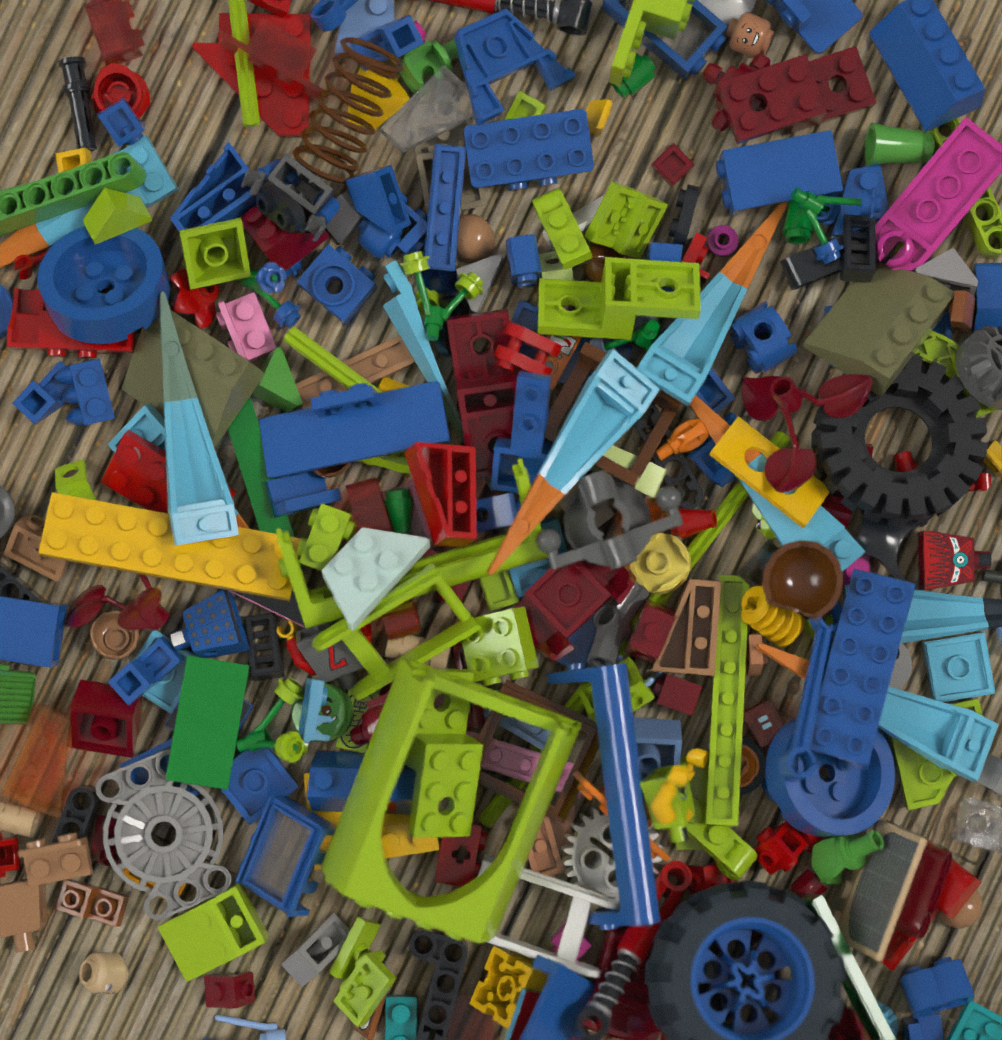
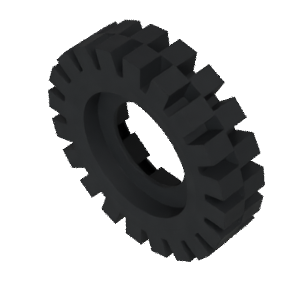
M913 355L882 397L870 390L864 405L855 414L846 418H832L825 413L823 405L817 409L813 421L816 427L811 433V448H817L818 453L815 455L818 473L825 471L828 476L823 483L832 495L840 491L845 496L840 502L852 512L857 507L865 510L863 518L876 523L883 517L888 518V525L904 526L909 520H912L915 525L929 521L934 515L940 516L970 490L969 487L977 481L983 469L979 465L987 455L988 443L981 440L988 433L985 418H976L975 416L976 412L981 408L978 401L972 395L964 397L961 391L965 387L957 375L953 376L950 380L943 376L947 367L934 360L928 367L923 366V356ZM889 408H901L913 412L924 421L929 429L932 441L930 454L924 464L912 471L895 472L882 467L871 457L865 443V431L870 419L875 414Z

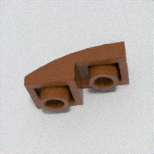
M955 290L954 299L949 305L951 327L962 333H970L972 328L975 297L970 292Z
M67 879L63 881L55 909L82 919L90 918L113 927H120L129 896L95 885Z

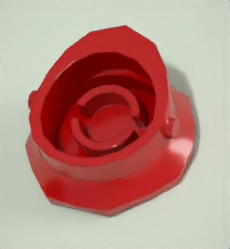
M114 62L100 70L96 77L93 93H91L94 111L98 114L124 97L138 119H140L150 105V93L146 82L139 73L131 71L126 65Z

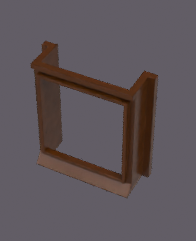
M585 342L580 351L578 362L549 411L545 440L554 444L560 433L557 431L559 425L590 371L596 370L606 352ZM661 389L651 403L664 409L631 470L603 455L593 465L600 470H606L607 474H611L633 488L636 487L681 405L680 401Z
M506 680L505 684L501 687V693L582 722L580 731L588 734L556 804H550L545 816L564 824L579 793L576 787L580 782L573 774L577 770L586 778L599 749L597 724L584 715ZM494 710L490 711L477 741L483 744L481 761L503 716L502 713ZM481 770L479 771L478 784L520 804L522 803L525 791Z

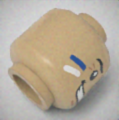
M95 952L90 954L81 964L79 978L83 986L90 993L114 994L122 989L126 982L128 968L124 959L119 954Z

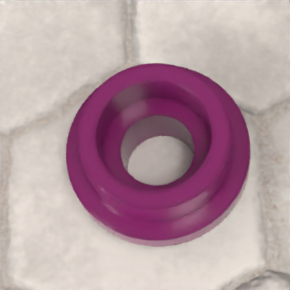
M717 226L708 235V247L717 256H728L738 246V235L729 226ZM725 235L729 243L727 245L719 244L718 237Z

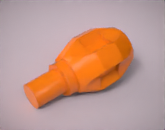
M699 418L686 420L676 426L669 439L666 440L667 443L656 449L655 453L662 461L673 453L676 455L678 453L692 452L706 441L709 433Z

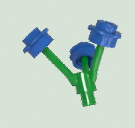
M798 187L790 195V198L798 203V207L805 211L821 242L813 249L817 255L815 259L817 261L823 260L824 264L841 256L839 250L843 249L844 245H840L836 237L827 240L819 223L824 225L834 223L837 216L841 213V205L860 206V215H869V219L873 218V213H880L881 194H875V188H872V190H862L861 199L842 198L833 195H815L810 191L804 192Z
M301 260L286 271L283 267H278L277 263L269 262L259 269H250V277L234 280V282L242 283L244 287L252 288L253 291L261 295L277 310L273 319L281 329L284 327L290 329L301 318V314L298 313L300 310L299 304L294 305L288 300L281 305L270 295L272 292L278 293L282 291L285 287L284 280L292 275L298 277V270L303 269Z

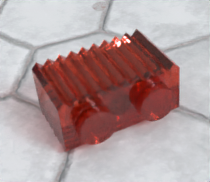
M92 0L84 4L106 65L113 62L122 64L143 56L141 46H144L145 42L139 27L133 28L130 18L135 17L129 0Z

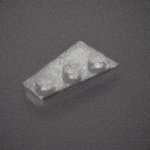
M444 65L381 127L380 132L404 153L475 118L466 84Z

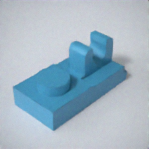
M306 678L298 731L301 736L300 739L304 743H310V740H330V735L321 734L316 729L318 725L324 722L332 723L333 721L330 716L318 715L321 706H325L327 701L328 689L324 687L323 680Z

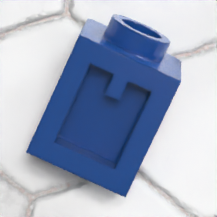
M124 97L98 113L97 116L118 147L124 143L130 146L143 137L142 132L145 131V124L142 120L138 119Z

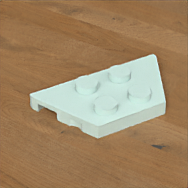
M362 527L322 570L323 579L332 591L334 600L338 608L341 609L350 630L354 631L430 548L429 539Z

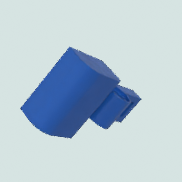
M519 371L511 439L501 437L497 439L494 447L490 489L518 493L512 465L518 464L517 460L521 458L524 467H526L531 486L553 446L544 444L549 415L548 401L551 376Z

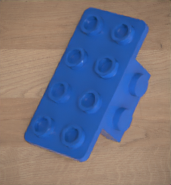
M765 0L768 4L774 6L780 13L784 23L793 28L816 54H822L862 18V12L851 0Z
M583 109L488 122L481 125L474 124L464 128L472 186L475 188L502 184V186L508 185L509 191L525 189L528 182L539 181V186L558 184L557 178H562L564 175L589 172L594 167L587 113Z

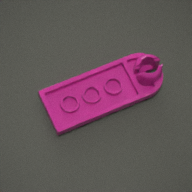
M965 117L875 225V256L882 263L900 241L904 245L892 259L888 260L885 264L886 267L892 270L905 269L915 271L917 267L926 263L1002 173V145Z

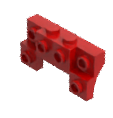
M14 288L12 313L7 328L8 348L42 350L47 352L48 357L64 358L66 353H78L79 358L96 359L97 354H106V352L134 353L135 331L127 334L128 339L114 343L92 344L75 340L57 328V325L48 314L39 290Z

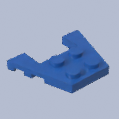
M507 9L461 28L454 35L477 125H481L501 115L504 111V108L490 87V84L533 64L550 91L571 82L576 77L574 71L569 67L565 69L556 60L557 56L550 49L545 50L533 39L535 35Z

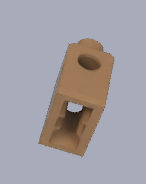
M27 878L0 884V938L13 935L16 953L35 949L32 931L40 930L47 924L46 884L29 887Z

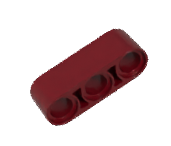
M926 843L894 927L895 930L918 939H922L926 935L952 864L953 854L951 851Z

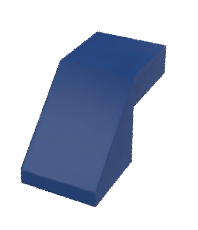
M411 15L376 27L358 37V39L368 41L387 50L397 58L424 44ZM350 43L352 49L361 55L381 62L388 59L369 48Z
M974 263L973 274L978 280V285L974 294L975 307L971 328L972 333L987 325L1002 327V263Z
M61 361L57 363L40 383L33 380L12 402L35 425L64 406L66 402L60 400V397L68 388L74 386V384H65L55 379L57 373L66 366Z
M162 636L137 659L130 661L108 683L129 706L160 682L184 658Z

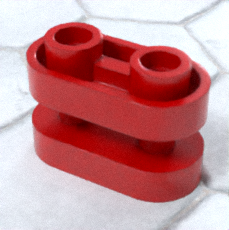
M507 322L503 334L510 337V341L507 347L497 345L493 357L498 359L496 365L511 372L517 368L523 372L550 376L553 369L545 365L548 356L558 358L563 346L525 327ZM522 344L537 350L534 359L518 353Z

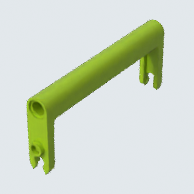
M521 458L517 460L518 464L512 465L520 504L522 505L531 485L526 467H524ZM540 522L494 574L548 558V555L541 552L536 546V537L542 531ZM281 528L276 529L278 543L283 558L278 559L283 577L289 576L306 629L345 618L328 586L314 590L308 588L288 530L282 532ZM506 534L472 543L466 547H459L421 558L392 589L419 574L425 566L431 563L450 587L489 576L487 575V570ZM432 585L424 591L420 592L419 594L415 595L414 597L431 593L437 590Z

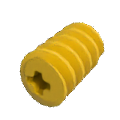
M762 586L751 587L742 597L741 619L769 641H772L777 647L788 646L802 633L805 619L793 610L769 604L765 599Z

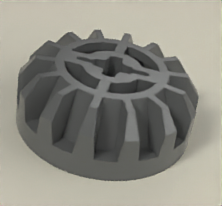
M987 325L980 330H976L959 345L956 352V368L964 387L976 400L990 408L1002 410V327Z

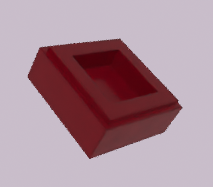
M675 143L651 164V167L671 187L677 184L695 166Z

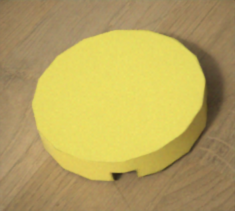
M658 533L651 536V540L637 556L638 561L630 563L629 567L636 577V582L644 586L650 593L667 594L677 590L686 581L691 568V557L687 547L676 536Z

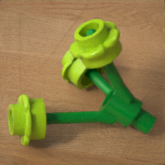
M422 251L404 255L405 262L400 263L399 266H403L405 275L415 274L419 290L416 291L414 296L420 316L425 317L426 339L436 341L439 337V330L443 328V322L447 320L450 313L464 297L473 301L477 296L483 295L484 290L482 286L484 283L473 272L468 274L460 273V279L455 283L459 293L443 309L439 307V294L435 290L430 291L426 288L421 271L429 269L427 259L430 257H423Z
M288 677L286 681L283 679L278 680L279 685L274 691L280 698L262 722L254 728V732L248 733L246 738L236 741L239 752L249 749L252 752L263 748L275 749L277 756L285 761L288 760L289 763L296 762L302 757V754L308 752L309 743H304L300 739L301 736L297 730L296 732L288 731L286 734H281L277 740H272L266 729L285 702L294 706L298 700L304 698L301 693L303 687L297 681Z

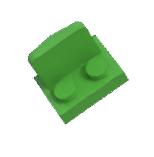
M0 663V724L25 725L29 722L35 698V673L9 669V665Z

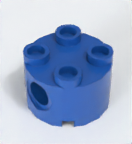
M766 301L732 321L730 327L733 332L730 333V337L739 350L744 348L749 356L746 359L747 363L755 374L759 372L765 373L797 353L795 342L789 345L787 341L792 336L776 310L772 306L768 307V302Z

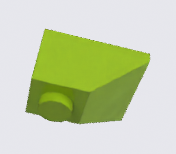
M241 218L179 231L191 290L250 277L251 272Z

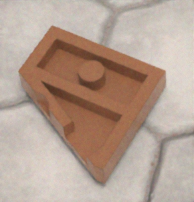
M575 803L564 824L548 816L544 817L528 856L533 871L548 876L565 871L566 865L561 862V859L566 857L568 853L564 852L561 846L570 845V841L564 834H572L570 823L574 821Z

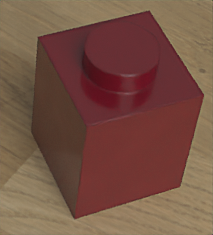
M664 673L663 679L659 677L656 679L652 693L656 696L655 703L692 716L702 686Z

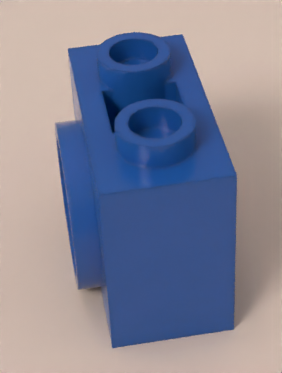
M328 244L296 282L300 288L342 323L347 325L377 290L376 283L373 282L376 277L364 266L361 265L358 269L349 262L352 257L340 246L334 249ZM335 280L341 281L343 289L340 293L330 294L327 292L330 282Z

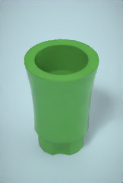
M871 122L865 137V162L867 166L891 163H927L934 154L935 141L933 133L922 132L919 129L890 127Z

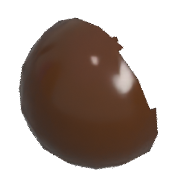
M797 540L782 545L771 554L763 568L761 584L765 599L769 604L818 619L834 607L841 595L843 574L840 562L830 549L818 542Z

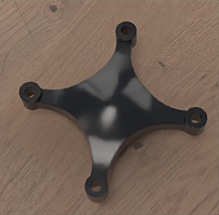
M860 508L861 527L855 540L864 549L865 553L863 556L875 559L882 564L891 578H899L905 581V577L900 574L897 566L899 545L909 531L917 527H924L928 521L914 525L913 521L909 520L904 526L888 525V519L882 517L876 523L863 518L865 510Z

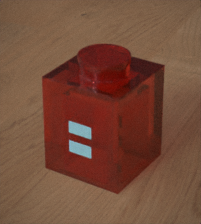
M764 699L744 711L743 722L755 743L760 748L766 746L769 749L774 736L784 725L771 700Z

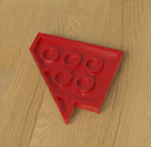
M219 13L218 43H192V47L239 96L230 13ZM247 13L259 117L278 137L302 138L301 132L305 128L310 127L312 17L310 14H287L282 17L277 14Z

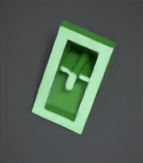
M282 347L275 348L265 357L260 368L265 375L251 395L285 413L293 412L303 403Z

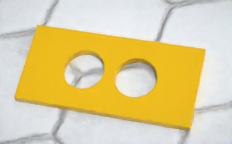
M738 416L709 455L801 528H804L830 491L823 482L812 475L793 494L776 492L767 481L764 471H755L747 465L745 452L748 450L759 451L767 460L779 448Z

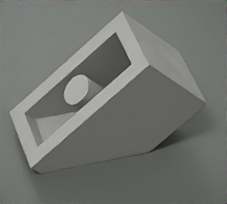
M333 913L281 965L303 987L317 976L339 953L350 929Z

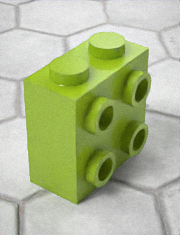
M322 503L319 509L314 508L308 522V526L312 527L308 539L302 538L297 550V555L301 556L299 563L322 571L341 551L346 541H350L355 536L358 524L354 523L356 517Z
M525 607L512 608L475 617L474 619L481 629L461 641L467 668L474 672L473 682L482 681L483 686L501 683L500 676L510 674L511 680L529 676L528 670L539 667Z

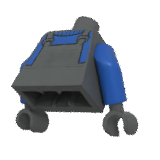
M287 154L282 159H276L261 167L258 171L248 170L241 187H252L250 190L251 195H257L262 183L270 181L314 215L310 216L301 230L302 233L305 230L313 233L314 238L312 241L318 240L327 224L339 211V202L332 197L335 193L334 189Z

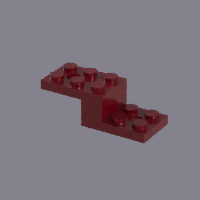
M856 46L811 61L804 54L719 82L717 85L737 144L785 128L788 134L873 107L876 104ZM833 78L840 79L844 84V91L840 93L833 92L829 87V80ZM756 96L762 98L765 102V109L754 111L749 105V99Z
M508 308L448 317L446 320L465 446L476 447V478L492 476L494 450L488 447V441L495 436L511 439L518 377L517 368L513 372L496 365L498 359L493 357L497 345L507 347L510 341V337L503 334L507 322H510ZM479 337L487 338L491 343L489 349L485 352L476 351L473 348L474 340Z

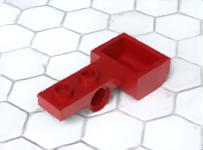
M927 841V842H926V843H929V844H931V845L936 846V845H935L934 843H932L931 841ZM952 859V864L932 920L939 911L947 917L954 919L982 883V881L954 859ZM894 929L881 963L893 971L918 938Z

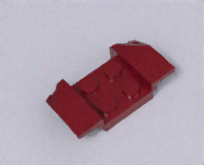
M585 560L552 570L551 567L524 593L523 600L514 608L525 607L534 647L547 660L554 662L576 648L569 638L612 597L620 605L623 603L635 585L636 577L627 565L611 570L610 566L603 567L588 563Z
M619 925V928L603 930L606 937L597 968L602 970L600 978L594 977L593 984H595V988L587 1005L593 1000V995L598 994L600 991L599 984L605 982V974L612 970V962L617 961V946L629 926ZM645 962L644 965H636L637 971H633L629 977L631 982H626L623 988L624 993H620L616 1000L618 1004H614L612 1007L611 1020L605 1035L623 1040H655L661 1033L660 1028H656L647 1005L650 1004L648 984H644ZM583 1021L584 1028L597 1032V1027L593 1021Z

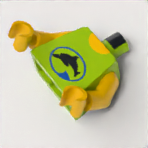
M700 748L692 749L688 752L686 764L679 763L655 768L640 782L653 827L656 830L667 828L671 843H678L689 839L686 823L695 814L689 782L695 774L694 766L704 768L709 758V752Z

